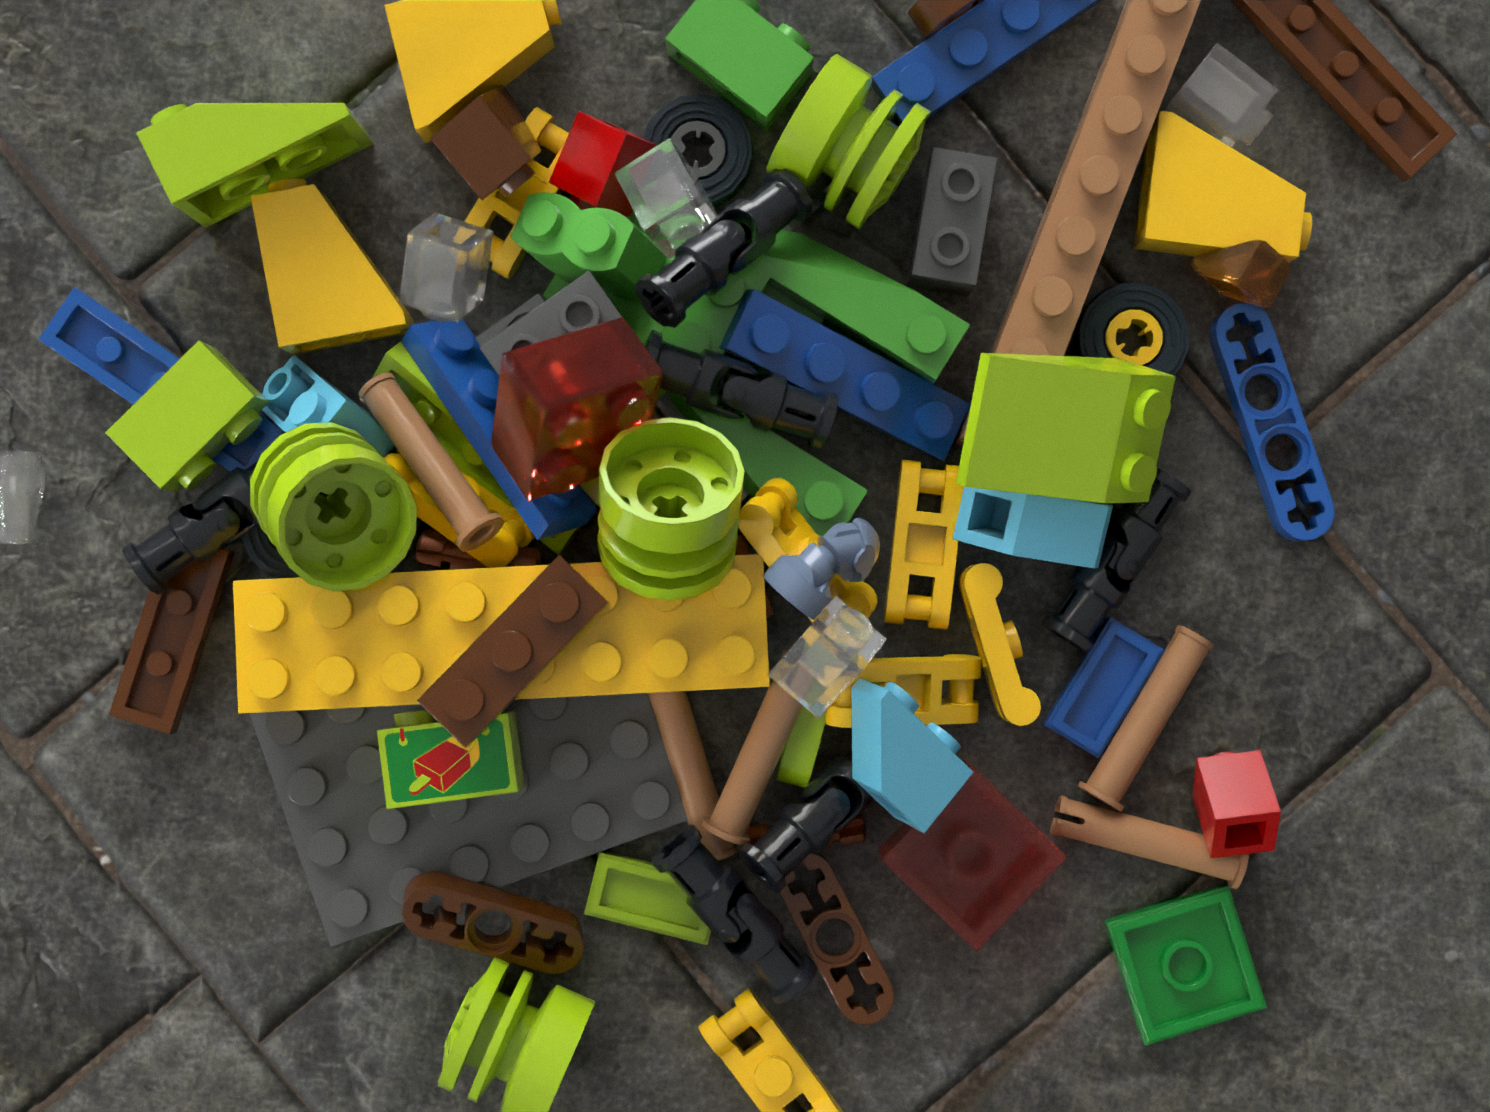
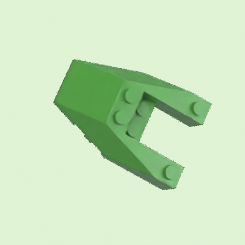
M640 196L630 217L626 218L665 253L667 258L662 267L663 269L675 259V251L682 243L701 233L703 228L719 214L690 209ZM781 230L776 235L774 245L736 275L729 274L727 284L717 294L713 296L704 295L686 310V318L676 328L664 327L656 322L645 311L640 300L622 299L603 289L627 323L633 338L603 358L602 361L617 381V385L640 412L651 407L661 419L660 415L650 404L667 392L671 397L670 400L687 420L700 422L722 433L738 450L745 470L743 488L748 491L749 494L747 496L749 498L755 497L756 492L770 479L782 478L794 486L798 495L796 508L815 533L820 536H824L832 526L838 523H848L868 490L771 430L764 432L753 428L750 419L744 412L740 413L744 415L743 419H729L686 405L685 397L651 385H647L643 390L633 387L636 368L650 332L652 330L662 333L663 341L693 352L701 353L704 349H709L747 363L720 349L719 346L746 290L755 289L819 324H822V322L862 347L933 384L970 326L969 323L917 291L804 234L788 230ZM555 275L544 292L543 297L546 300L571 282L562 280ZM751 365V367H753L757 372H759V375L768 374L760 370L759 368ZM726 366L716 374L709 394L711 403L717 405L718 382L726 374L727 370L732 367Z

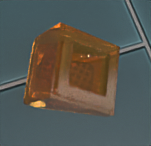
M1264 240L1247 241L1195 256L1190 264L1194 267L1193 270L1219 294L1264 309L1265 307L1270 308L1291 270L1290 264Z

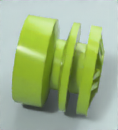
M835 54L822 68L793 113L772 152L766 172L769 173L773 169H786L796 175L805 185L806 189L811 187L822 173L832 178V182L826 194L824 208L833 212L849 189L858 195L846 216V222L860 229L872 213L889 201L920 149L924 125L931 111L916 103L898 127L891 120L902 100L903 94L893 90L872 111L864 106L870 90L873 75L839 54Z
M672 417L642 421L619 432L604 449L599 468L598 499L601 507L598 515L597 547L603 567L619 585L640 596L670 601L696 597L719 585L733 568L737 549V533L740 521L739 511L742 501L745 470L738 450L722 433L697 421Z
M332 422L303 424L281 434L260 455L251 476L250 506L260 528L268 536L271 543L276 546L278 553L289 568L310 585L330 591L362 589L385 578L406 557L416 534L417 506L407 482L357 431ZM320 492H323L325 494H328V496L325 498L318 494Z
M494 957L488 970L468 990L444 1044L443 1068L437 1086L453 1092L467 1065L478 1070L467 1099L477 1103L493 1079L497 1078L506 1082L500 1112H548L596 1001L557 984L539 1009L527 1003L532 988L533 973L524 970L512 996L506 995L499 991L510 963Z

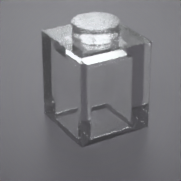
M1217 42L1165 108L1229 147H1232L1240 139L1249 146L1273 117V114L1265 106L1278 89Z
M670 138L615 172L644 232L668 259L675 256L676 249L682 243L701 233L703 228L718 216L694 169Z
M435 212L408 232L399 303L421 310L422 314L429 319L458 323L484 300L494 231Z
M835 596L779 660L768 676L819 719L864 670L887 639L872 627L866 616L850 608L840 598Z

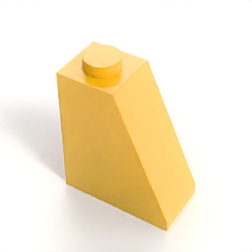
M402 0L384 5L414 128L423 142H432L430 138L479 95L501 85L505 87L555 48L550 27L562 24L556 0Z
M1158 112L1145 144L1133 249L1219 260L1226 256L1262 253L1264 254V259L1261 265L1283 267L1299 257V251L1306 250L1311 237L1312 215L1311 213L1304 212L1306 192L1175 113ZM1256 254L1254 256L1248 255L1247 257L1243 255L1242 257L1236 256L1237 258L1231 257L1223 260L1231 259L1234 261L1233 259H1237L1236 262L1244 261V263L1259 264L1260 261L1258 259H1262L1263 256L1261 254L1257 256Z
M285 179L269 184L268 193L251 196L276 337L280 349L291 355L406 334L409 326L414 325L411 315L330 200L315 184L307 185L304 179Z

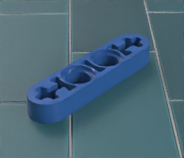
M1249 303L1235 304L1219 313L1213 320L1209 331L1210 345L1270 521L1276 532L1285 539L1292 541L1317 539L1324 535L1332 525L1335 515L1334 504L1270 318L1260 307ZM1233 317H1238L1241 325H1253L1256 335L1247 340V347L1251 358L1264 353L1267 363L1255 364L1237 373L1234 363H1240L1246 360L1247 357L1240 341L1230 343L1226 337V331L1234 327ZM1261 375L1268 377L1275 384L1278 396L1276 403L1271 409L1266 411L1257 410L1247 402L1245 387L1246 383L1253 376ZM1275 435L1289 437L1297 447L1298 456L1296 463L1287 471L1273 468L1266 459V445ZM1304 473L1306 474L1308 483L1296 485L1295 487L1302 503H1313L1316 507V514L1308 518L1309 529L1305 530L1302 522L1291 523L1289 521L1287 511L1293 510L1296 507L1295 497L1291 488L1284 489L1278 493L1275 482L1292 480Z

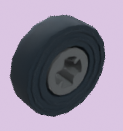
M704 94L680 96L660 107L646 125L643 139L661 147L648 180L654 191L672 204L698 210L715 208L735 197L749 178L754 160L752 134L741 114L721 99ZM691 138H697V144L700 145L702 138L707 139L712 143L708 150L711 162L699 168L697 160L694 161L693 167L685 164L683 160L687 153L684 143Z

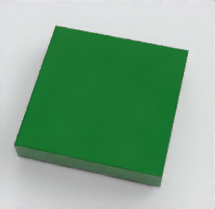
M1221 883L1104 920L1139 1036L1145 1046L1267 1008L1235 903L1227 884Z

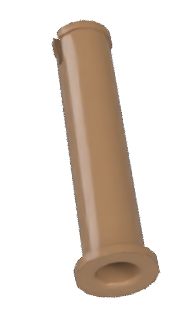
M388 372L382 373L367 381L358 393L359 399L368 407L458 534L456 544L460 550L470 551L476 549L492 539L503 527L504 520L499 513L489 512L397 384L394 375Z
M1177 625L1175 628V633L1165 648L1163 655L1145 682L1087 783L1080 781L1077 785L1078 788L1121 813L1125 808L1120 804L1121 800L1206 655L1214 647L1209 640L1184 626Z
M784 649L781 662L712 816L704 817L701 822L704 829L734 844L744 846L746 843H749L750 837L746 834L747 829L815 678L823 667L820 663L810 658L808 661L802 660L804 655L788 649Z
M687 692L647 693L686 812L688 826L694 825L702 835L701 842L717 860L734 855L738 851L734 843L717 837L701 825L704 817L712 816L719 800V795Z
M1060 795L1056 802L1055 812L1077 817L1079 822L1073 823L1052 817L1050 835L1067 837L1227 880L1229 888L1237 889L1242 883L1248 865L1249 854L1210 859L1204 835L1201 833L1076 801L1064 795Z

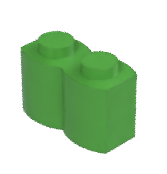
M543 192L528 195L511 234V238L516 244L560 279L572 283L581 275L590 271L605 291L616 297L628 300H640L636 294L635 284L645 274H657L662 269L667 258L665 253L624 215L606 208L581 210L568 198L555 193Z

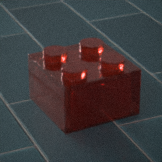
M623 317L502 353L491 446L527 501L551 493H565L575 488L578 484L599 478V468L604 449L618 433L638 426L646 420H653L663 371Z
M963 760L974 773L927 831L922 833L903 823L877 850V853L881 860L977 952L1067 856L972 764Z

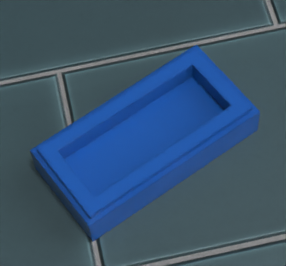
M1112 617L1105 619L1092 641V648L1088 654L1085 653L1042 722V725L1098 759L1165 651Z

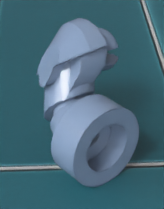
M855 518L852 523L843 522L832 526L824 536H819L817 540L818 546L813 542L799 555H780L764 573L763 577L794 607L810 619L815 620L832 600L830 580L834 575L838 574L844 581L861 582L869 575L878 559L880 551L879 536L868 521L862 518Z

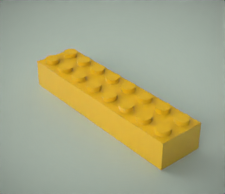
M759 554L735 555L733 568L719 585L696 597L670 601L640 596L619 585L605 570L602 562L570 564L609 603L515 700L770 687L763 559ZM549 565L389 573L385 578L362 589L330 591L310 585L301 577L233 581L238 714L418 705L420 703L417 700Z

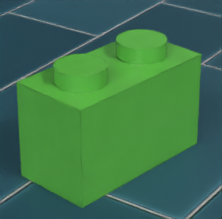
M695 0L665 38L667 55L766 132L812 74L814 57L808 53L811 48L810 44L800 33L787 24L781 23L776 28L759 15L758 12L761 10V7L756 0Z

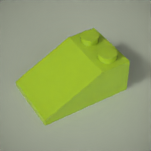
M195 103L189 107L185 104H177L155 114L151 118L152 125L136 133L171 204L205 228L252 205L251 196L268 193V185L273 182L295 178L305 179L373 145L368 132L345 103Z
M981 353L956 483L970 488L1097 503L1149 502L1152 484L1157 473V461L1164 428L1171 409L1170 401L1176 376L1120 358Z

